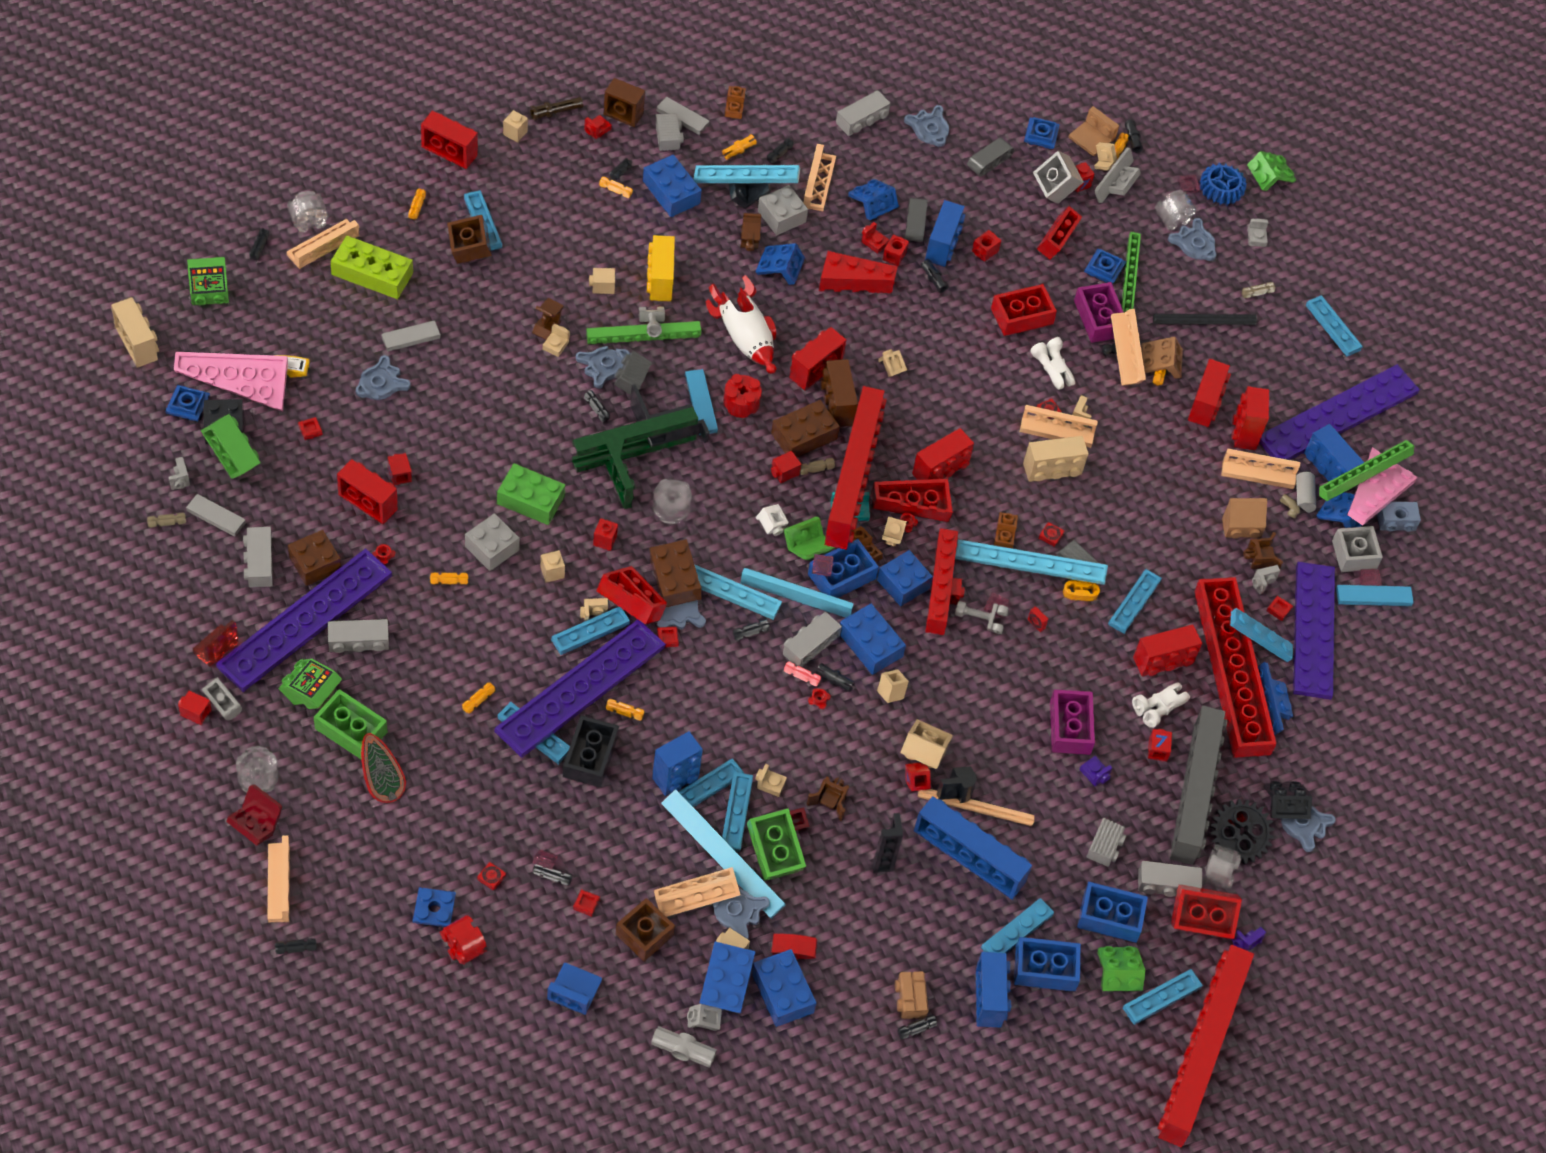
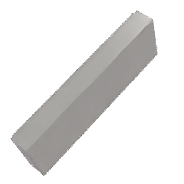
M668 97L657 106L656 111L661 114L677 113L678 119H681V125L698 135L709 125V120Z
M435 320L382 334V340L387 352L440 339V333Z
M199 494L186 507L187 512L234 537L246 524V519Z

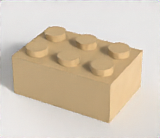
M132 297L112 304L115 328L136 367L138 368L157 361V352H159L158 345L155 342L157 341V336L154 330L150 331L147 317L142 316L143 312L140 304L135 303Z
M1083 436L1029 442L1023 462L1028 481L1039 482L1045 479H1059L1061 477L1082 475L1088 457Z

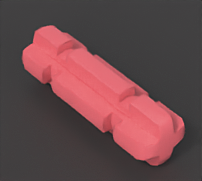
M790 661L784 667L786 673L790 675L793 673V676L805 682L810 681V684L818 686L821 681L820 675L816 673L813 675L811 671L799 665L796 667Z

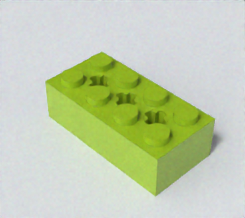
M346 235L331 260V275L398 299L413 275V260Z

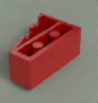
M632 566L603 574L596 590L599 594L644 624L659 621L667 605V602Z

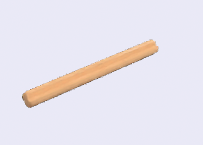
M927 789L918 791L919 798L930 800L933 796L938 799L936 795L937 790ZM957 798L942 800L949 806L1032 826L1035 819L1034 815L972 799L965 803H960Z

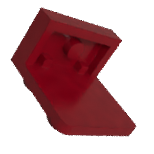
M252 784L248 788L242 808L229 815L226 822L257 846L273 836L282 811V805L258 786Z

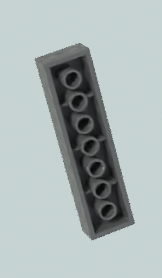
M1202 705L1195 721L1169 858L1171 860L1193 865L1195 859H1199L1201 851L1204 850L1206 844L1204 834L1209 827L1207 817L1212 810L1210 800L1215 793L1213 783L1217 779L1218 769L1216 767L1221 759L1219 750L1224 742L1222 733L1227 725V719H1224L1226 711Z

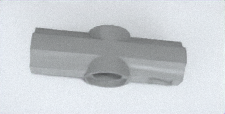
M660 1026L656 1029L651 1041L652 1045L671 1052L679 1060H692L709 1068L717 1053V1049L697 1042L690 1034H677Z

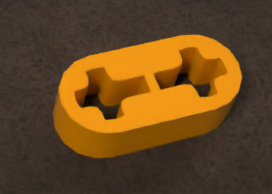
M1076 580L1067 581L1063 588V595L1070 600L1094 601L1098 598L1100 588L1096 583Z

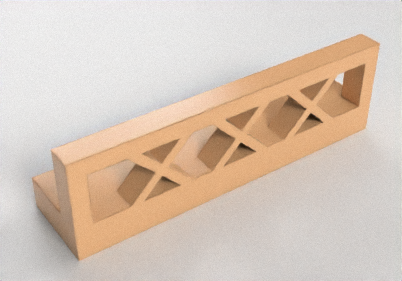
M817 144L803 203L808 209L823 212L836 156L823 153L824 145ZM821 159L829 160L831 163L824 166ZM825 172L827 177L821 179L818 174ZM822 185L825 190L818 192L815 187ZM818 198L822 203L819 205L811 203V201Z
M345 219L287 251V256L300 269L340 247L346 235L353 238L358 237L359 224L355 220L349 222Z
M1129 309L1125 313L1111 315L1122 386L1140 384L1146 380L1135 309Z
M1026 405L1019 432L1049 439L1083 436L1086 447L1091 448L1098 421ZM1083 425L1092 426V428H1087V427H1084Z
M1227 449L1222 462L1221 476L1294 489L1300 462ZM1230 456H1234V457H1238V458H1237V459H1233V458H1229V457H1230Z
M282 836V843L268 844V922H289L290 845L288 836Z
M733 867L654 890L658 909L666 917L741 895Z

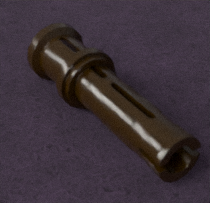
M581 97L552 104L545 102L544 105H531L530 114L533 121L546 116L550 118L555 113L583 108V100Z

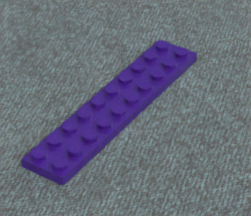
M1397 364L1264 432L1259 443L1270 457L1291 460L1303 454L1312 434L1326 425L1330 424L1341 434L1417 395L1420 389Z
M365 548L216 663L217 668L242 692L246 691L328 627V622L337 620L391 578L392 572Z
M636 620L496 726L494 732L521 758L662 651L665 648V643L640 620Z

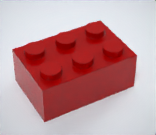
M431 111L421 123V147L467 169L478 156V132L440 113Z
M1044 284L994 295L991 310L1004 336L1053 325L1057 313Z
M832 327L826 331H821L816 339L810 340L803 349L797 350L793 354L789 378L806 391L823 377V369H825L827 361L843 360L847 340Z
M1209 358L1188 421L1205 427H1209L1210 421H1215L1231 373H1228L1230 365Z
M1247 386L1245 393H1242L1240 404L1237 405L1236 414L1233 415L1232 425H1235V429L1232 432L1235 448L1257 449L1269 420V389Z
M961 428L955 430L916 454L912 475L917 480L950 478L956 471L963 470L970 464L974 442Z
M351 459L337 473L338 495L384 525L398 510L397 488L394 484L386 482L377 473H372L362 463H357Z
M1193 624L1140 638L1133 659L1142 677L1147 675L1154 676L1161 671H1172L1176 667L1192 665L1199 653L1202 641Z
M1178 884L1171 924L1174 929L1234 939L1242 899L1238 894Z

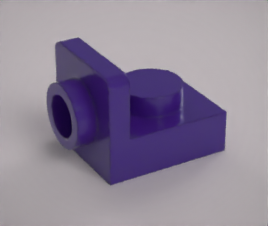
M1094 756L1081 765L1079 770L1096 786L1099 783L1104 784L1110 779L1112 767L1111 765L1105 767Z
M1260 927L1256 931L1252 929L1244 936L1237 930L1235 938L1231 939L1234 946L1250 951L1262 942L1266 931Z

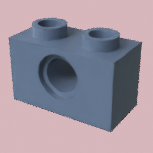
M1391 502L1377 513L1379 529L1390 532L1395 530L1416 531L1421 521L1417 502Z

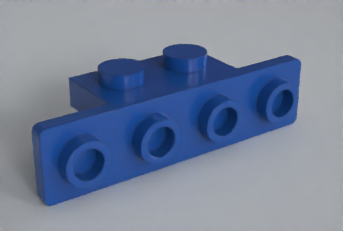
M1263 662L1258 666L1274 735L1284 729L1281 718L1289 720L1293 717L1292 706L1286 684L1272 679L1268 663Z

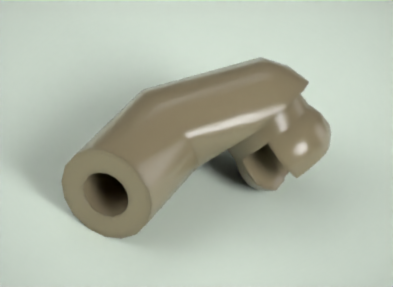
M1284 494L1280 502L1290 508L1287 514L1294 519L1300 514V508L1295 500Z

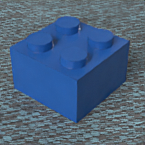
M910 550L880 567L877 581L900 607L929 590L933 579L930 572Z

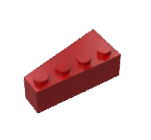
M828 251L819 291L833 289L834 292H841V290H852V292L868 290L869 293H892L898 266Z
M948 479L874 482L871 490L873 509L900 514L910 513L913 516L945 522L950 521L953 513Z

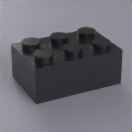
M581 715L563 765V778L601 788L618 739L619 726Z

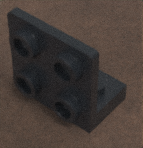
M729 183L731 201L746 209L758 201L760 197L771 192L770 183Z
M1279 781L1264 783L1265 790L1271 796V818L1311 819L1313 796L1303 784L1297 781H1291L1289 784H1282Z

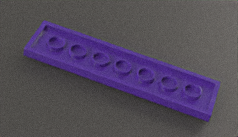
M1297 562L1293 694L1330 700L1333 697L1335 567Z

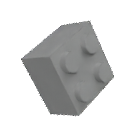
M1060 151L1053 154L1033 172L1045 197L1058 204L1083 183L1071 157Z
M790 185L760 197L758 204L759 214H761L776 236L806 223L808 208Z
M495 513L465 534V547L489 571L519 551L520 538Z
M1374 527L1337 529L1332 543L1340 571L1376 570L1383 557Z

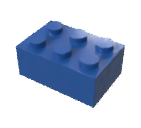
M674 154L644 167V184L670 217L701 203L702 190Z
M944 200L929 239L925 260L930 259L933 264L943 267L946 266L947 261H951L954 253L952 250L956 248L959 239L957 237L961 235L963 229L961 224L964 223L966 216L963 213L965 206Z
M1330 424L1312 434L1304 452L1306 458L1315 465L1319 473L1328 481L1364 463Z
M856 539L852 543H848L847 550L838 548L811 561L808 575L821 593L839 598L875 580L879 566L859 539Z
M872 603L840 621L842 626L840 636L872 675L904 656L906 644Z
M690 731L655 750L652 779L665 796L671 794L675 789L679 791L681 787L687 784L690 785L699 778L703 749Z
M1088 881L1083 895L1077 928L1137 943L1142 931L1148 897Z
M1019 937L1015 947L1014 985L1076 991L1080 982L1081 944Z
M715 941L700 1004L741 1014L756 951Z
M792 949L753 963L751 974L776 1027L814 1013L816 1001Z
M981 952L975 969L976 1026L1001 1028L1004 1020H1007L1008 1012L1011 1010V1000L1007 999V993H1010L1011 987L1010 980H1007V973L1009 974L1010 961H1007L1006 953Z

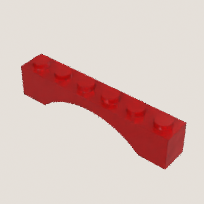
M939 529L926 633L945 634L958 531Z

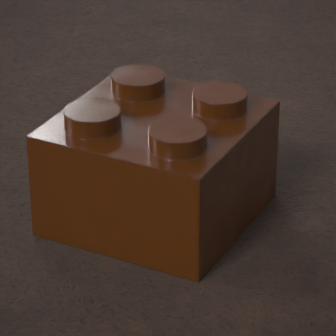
M613 78L605 90L603 115L635 128L644 114L645 90Z
M483 215L447 223L451 253L457 264L492 256L488 227Z
M324 530L288 544L289 558L306 586L332 575L341 568V559Z
M645 898L616 924L615 934L645 962L674 936L675 925Z

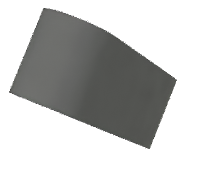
M1000 137L974 154L969 159L967 166L978 176L982 177L1009 159L1014 153V148Z
M910 197L905 240L923 242L927 200Z

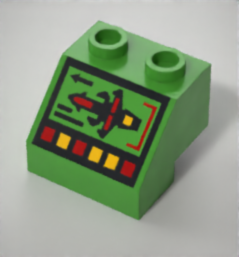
M225 257L187 259L192 305L229 303Z
M312 658L301 659L294 665L295 669L293 672L282 679V685L278 689L293 705L304 704L308 709H315L321 706L342 678L334 670Z

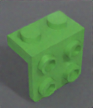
M1260 151L1247 164L1263 191H1267L1277 180L1291 183L1296 181L1294 172L1288 167L1286 159L1282 155Z
M817 516L783 529L788 550L802 559L811 560L816 555L829 553L832 549L836 548L824 545L826 536L823 534L821 520Z
M1106 946L1098 948V956L1103 968L1102 991H1143L1146 970L1138 948L1132 946Z

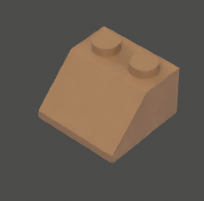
M1230 498L1222 517L1225 537H1232L1234 539L1240 537H1250L1252 539L1262 537L1266 528L1267 498Z

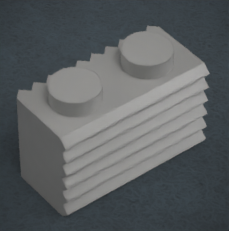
M677 113L656 114L655 125L659 150H679L680 143H683L684 140L683 132L680 133L681 119H678Z
M1103 818L1086 857L1109 867L1110 862H1115L1120 852L1116 850L1117 846H1122L1126 835L1123 834L1125 827Z

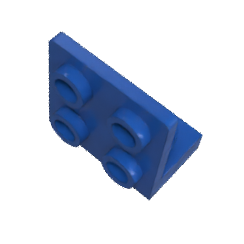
M876 179L868 181L863 186H857L848 192L849 197L863 202L866 219L869 220L899 207L895 188Z
M796 243L766 246L755 272L757 275L781 273L788 285H792L797 280L805 256Z
M1342 493L1329 501H1325L1317 514L1318 519L1343 522L1345 528L1362 526L1348 516L1355 494Z
M564 963L555 982H551L548 987L547 999L586 1015L602 982V978Z

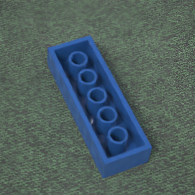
M932 796L918 814L914 832L1013 900L1025 885L1032 864L1026 858L1014 853L1009 846L998 842L993 835L982 831L977 824L969 822L961 813L949 808L944 801Z

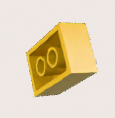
M653 235V242H649L648 253L652 254H648L647 264L649 268H647L646 293H650V300L671 302L675 236Z

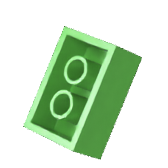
M228 414L200 431L231 479L261 462L256 450L252 449L248 444V437L239 430L237 420Z
M514 463L497 491V504L549 525L565 497V484Z
M340 689L314 716V726L317 731L359 759H361L363 737L366 734L372 733L381 740L388 732L387 720Z
M789 808L749 819L747 827L764 881L800 872L806 868Z

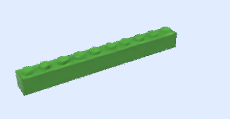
M1130 232L1128 237L1121 302L1124 313L1134 308L1141 234Z
M700 321L660 324L662 332L658 337H650L648 335L647 325L587 328L586 338L587 344L701 337Z
M1407 440L1320 486L1319 496L1326 501L1331 500L1414 454V445Z

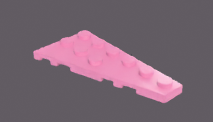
M194 352L175 353V372L283 412L288 367L287 356Z
M1372 447L1367 461L1381 453ZM1395 464L1358 484L1348 516L1364 525L1412 486L1418 477L1413 475L1411 471Z

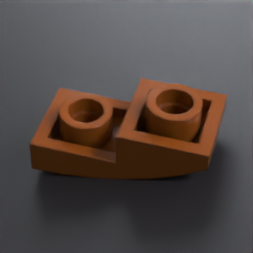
M729 86L724 117L742 119L746 88Z
M999 512L994 546L1013 549L1018 520L1017 515Z
M862 526L852 530L855 532L853 541L859 539L875 562L883 559L881 551L872 543L871 535Z

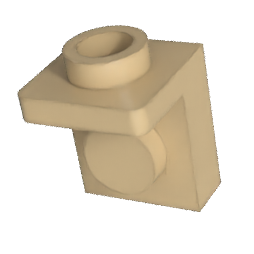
M1099 142L1096 145L1099 161L1094 167L1095 169L1108 171L1117 161L1115 145Z
M554 324L552 326V333L543 344V350L559 357L569 343L570 331L563 326Z
M892 349L882 353L883 356L878 359L879 362L883 361L889 377L907 371L900 350L895 352Z
M1080 396L1072 415L1091 419V415L1086 413L1088 406L1085 405L1087 397Z
M888 516L882 537L883 540H886L885 544L891 546L901 544L907 521Z
M584 599V607H580V617L584 618L585 622L589 620V615L599 616L607 612L608 599Z
M765 764L763 770L759 769L755 780L758 781L757 789L779 797L787 777L770 771L769 765Z

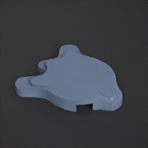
M936 105L932 113L920 110L917 115L908 114L904 117V122L914 129L916 136L921 141L937 147L945 145L949 133V125L943 118L942 106Z
M1200 218L1193 220L1192 228L1182 226L1179 233H1171L1168 236L1170 243L1179 246L1187 256L1193 259L1213 261L1216 258L1215 239L1204 229L1203 221Z
M605 346L593 352H578L576 354V361L588 365L585 368V374L594 379V387L599 389L604 386L605 382L615 379L614 376L617 370L623 366L621 364L623 357L626 354L629 355L630 352L626 349L617 348L615 351Z
M383 355L375 366L366 369L361 374L359 385L356 387V395L361 398L382 400L390 397L397 391L409 390L411 383L407 379L397 378L400 375V369L390 365V358Z
M698 600L666 607L661 619L657 622V627L674 626L678 629H684L686 622H690L696 627L701 628L705 626L706 619L699 613Z
M1312 806L1311 819L1281 818V824L1286 833L1301 842L1306 852H1312L1315 848L1313 837L1324 838L1326 827L1332 826L1336 819L1334 815L1321 813Z
M739 888L740 896L712 904L716 919L721 925L728 929L731 928L746 939H749L747 925L750 923L753 925L759 924L760 912L770 906V901L767 897H753L748 892Z

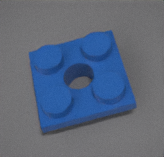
M1030 117L1024 142L1030 145L1043 146L1047 149H1054L1060 124Z
M1097 249L1084 272L1105 283L1111 282L1113 285L1125 266L1126 261L1102 249Z
M177 385L165 412L173 416L198 422L204 410V400L209 399L210 393ZM186 400L192 401L190 403H183Z
M419 887L413 923L441 927L451 924L456 892ZM433 905H436L440 908V910L437 912H431L429 908Z

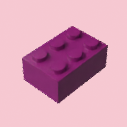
M1108 282L1077 288L1074 302L1090 342L1114 339L1111 315L1124 312L1112 283Z
M1054 689L1050 700L1052 752L1091 755L1095 745L1093 692Z

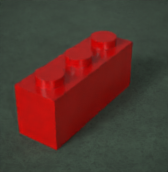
M1068 206L1057 217L1037 247V250L1049 260L1062 249L1082 216Z

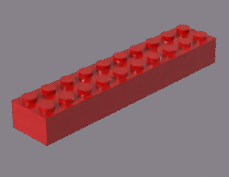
M866 386L862 388L828 520L824 545L847 550L848 543L853 542L855 532L852 530L856 529L858 518L855 516H858L861 510V504L858 503L863 502L865 491L862 489L866 488L868 477H865V475L870 474L871 464L869 462L873 461L875 450H872V448H876L878 437H875V435L878 436L880 434L881 424L878 423L883 422L885 411H881V409L885 410L886 406L885 390Z
M1236 577L1199 579L1194 592L1223 711H1226L1224 719H1227L1226 729L1233 758L1271 755L1277 743L1252 641L1249 637L1230 626L1231 611L1238 608L1244 612Z
M1231 944L1228 951L1224 950L1221 958L1218 960L1215 975H1213L1209 984L1210 989L1204 998L1203 1008L1199 1012L1196 1027L1190 1036L1191 1041L1185 1050L1184 1060L1178 1069L1177 1079L1173 1083L1170 1098L1164 1107L1165 1112L1157 1127L1160 1130L1158 1138L1182 1148L1192 1130L1254 953Z

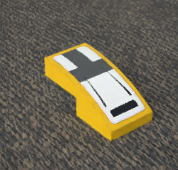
M274 355L288 357L287 375L289 378L307 376L309 359L297 356Z

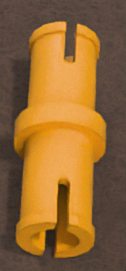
M750 134L740 141H735L733 145L722 150L723 155L727 154L724 158L729 160L737 154L744 153L746 149L757 144L756 139L752 140L754 136Z

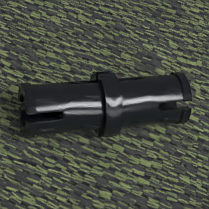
M1128 120L1124 125L1129 135L1128 141L1131 144L1132 151H1135V153L1141 152L1143 146L1140 141V132L1136 128L1135 121Z
M930 259L925 260L921 267L928 275V280L935 285L939 293L945 292L949 286L941 277V272L934 267Z
M823 663L818 666L823 671L817 669L816 674L829 680L832 685L836 684L847 692L852 691L853 688L850 686H854L855 681L841 675V672L838 670H832Z

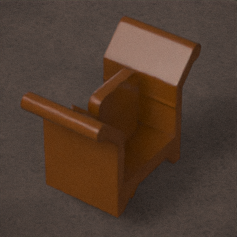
M743 214L741 248H746L747 251H754V249L759 247L761 214Z
M547 298L540 307L536 306V310L542 312L543 315L535 324L532 333L547 340L552 333V326L561 323L560 318L564 305Z
M1275 532L1272 533L1270 538L1250 540L1247 549L1243 552V556L1247 560L1253 559L1251 569H1262L1278 565L1279 569L1281 568L1283 561L1275 556L1271 546L1276 535Z
M826 776L821 783L819 791L813 794L809 793L807 806L818 804L824 793L820 803L833 809L838 802L836 814L839 820L843 821L845 809L842 805L848 795L849 786H844L842 779L839 782L838 777L832 783L829 777Z

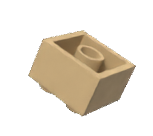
M917 719L909 731L900 753L910 760L922 762L928 768L937 769L945 756L953 735Z

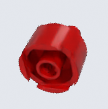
M734 374L727 381L723 405L727 408L729 414L738 418H746L748 415L755 414L758 411L762 393L760 381L740 374Z
M468 915L447 925L440 931L443 941L447 942L450 947L448 949L452 960L457 959L460 964H466L487 951L484 949L487 946L478 926L474 928L471 925L473 919Z

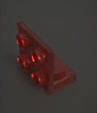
M231 620L226 626L220 624L192 649L193 653L209 667L220 661L223 655L228 650L234 649L238 643L236 622Z

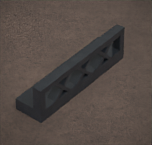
M900 813L893 814L890 829L881 830L872 864L873 873L893 872L903 838Z

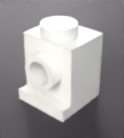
M779 504L763 508L756 516V519L762 523L766 533H773L774 536L783 533V529L789 523Z

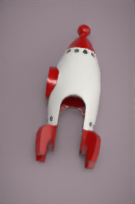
M746 275L742 277L745 289L740 287L739 297L737 298L742 312L737 311L724 292L720 293L716 285L712 283L709 290L713 299L718 303V307H715L709 299L705 301L711 316L715 319L722 317L732 340L744 355L752 361L766 366V371L769 374L775 373L777 368L775 364H772L776 327L770 316H763L751 299L756 294V287Z

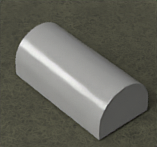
M1302 472L1296 475L1297 506L1310 513L1316 509L1315 475L1311 472Z
M218 677L201 689L225 720H231L241 712V705Z

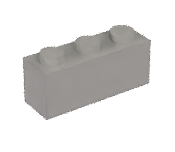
M877 90L838 111L836 124L848 136L858 133L861 129L874 124V122L886 118L889 115L891 103Z
M271 527L247 528V535H243L244 547H247V552H244V563H247V568H244V580H248L249 587L273 586Z
M825 611L822 615L815 616L807 627L803 626L795 637H790L785 641L783 655L790 662L794 663L796 667L798 665L803 667L840 636L842 626Z
M388 619L328 622L329 652L389 650Z
M1142 861L1138 869V891L1145 894L1156 893L1173 897L1177 894L1178 884L1202 888V868Z

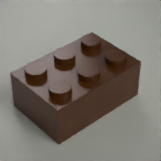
M849 360L827 361L826 367L823 369V379H821V389L825 391L824 404L828 405V411L840 427L853 426L858 401Z
M818 400L773 420L771 434L784 453L792 451L796 457H799L837 440L840 426L823 402Z
M687 539L649 548L650 561L660 596L667 602L666 607L702 599L701 585Z

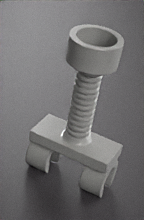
M639 307V322H649L647 325L648 335L650 337H658L662 332L661 325L658 322H664L665 320L664 307H657V310H646V307Z
M958 602L955 616L971 615L988 619L987 631L1002 634L1003 625L993 622L996 613L1007 616L1008 607L994 603L992 613H987L981 610L970 609L965 602Z

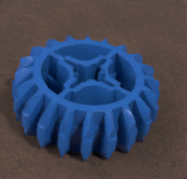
M1218 163L1217 166L1212 164L1211 167H1207L1200 179V190L1203 191V196H1207V200L1212 199L1213 203L1219 202L1220 205L1225 203L1227 206L1229 203L1239 202L1244 196L1247 187L1246 178L1243 177V173H1239V168L1234 169L1233 165L1230 167L1226 163L1224 165Z

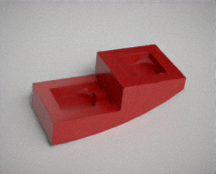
M773 934L771 953L776 955L792 949L796 959H815L817 938L796 934Z

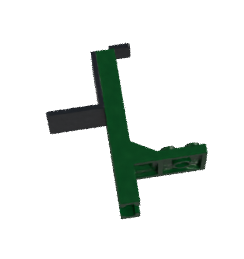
M636 384L632 385L630 407L637 420L636 423L573 440V446L576 449L577 455L572 457V463L576 472L605 465L624 510L632 508L635 484L633 479L629 478L628 467L626 463L622 462L623 460L696 440L697 434H701L704 443L709 441V430L704 419L698 420L692 404L649 415Z

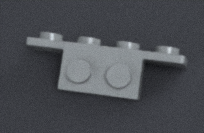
M1131 148L1125 149L1096 187L1095 195L1098 203H1103L1109 193L1125 196L1141 174L1139 168L1130 167L1134 161Z

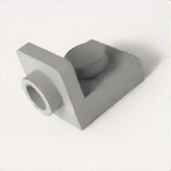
M1251 219L1247 229L1249 246H1267L1266 228L1268 220Z
M183 457L175 458L176 466L173 467L175 475L169 477L171 490L190 486Z
M1278 565L1256 570L1252 583L1259 594L1264 593L1267 584H1272L1277 580L1280 573Z
M704 1004L690 1007L687 1014L688 1028L702 1027L713 1031L720 1030L722 1009Z

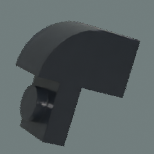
M955 767L952 769L950 779H940L936 794L938 799L957 798L960 803L969 801L972 798L977 781L972 767Z

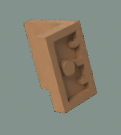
M1093 106L1088 111L1086 121L1069 134V139L1092 156H1096V145L1099 142L1111 143L1114 141L1119 125Z
M1176 337L1141 344L1145 373L1167 369L1169 373L1171 372L1174 379L1182 377L1183 348Z

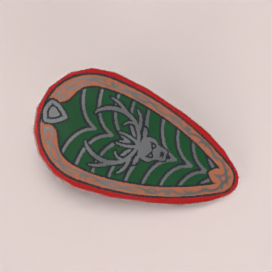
M366 734L363 737L361 746V760L367 789L371 796L379 802H394L405 791L406 781L404 773L386 744L374 734Z

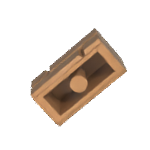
M923 971L913 973L901 972L898 980H895V992H899L900 999H897V1011L901 1012L902 1019L926 1018L929 1010L925 973Z

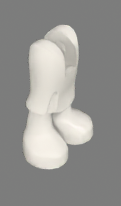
M1060 337L1050 340L1047 345L1043 342L1038 343L1030 350L1033 357L1042 363L1044 370L1048 372L1054 386L1058 390L1064 388V381L1068 387L1075 384L1072 372L1067 367L1065 359H1062L1060 355V350L1063 347Z
M1174 683L1163 691L1153 694L1149 699L1143 695H1137L1133 698L1132 703L1138 716L1143 715V722L1147 726L1154 728L1160 723L1161 717L1168 715L1173 709L1185 704L1190 699V695L1187 692L1178 695L1177 693L1181 690L1182 685Z

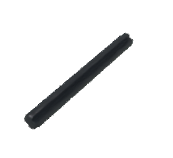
M1155 313L1152 320L1154 324L1256 325L1257 315Z

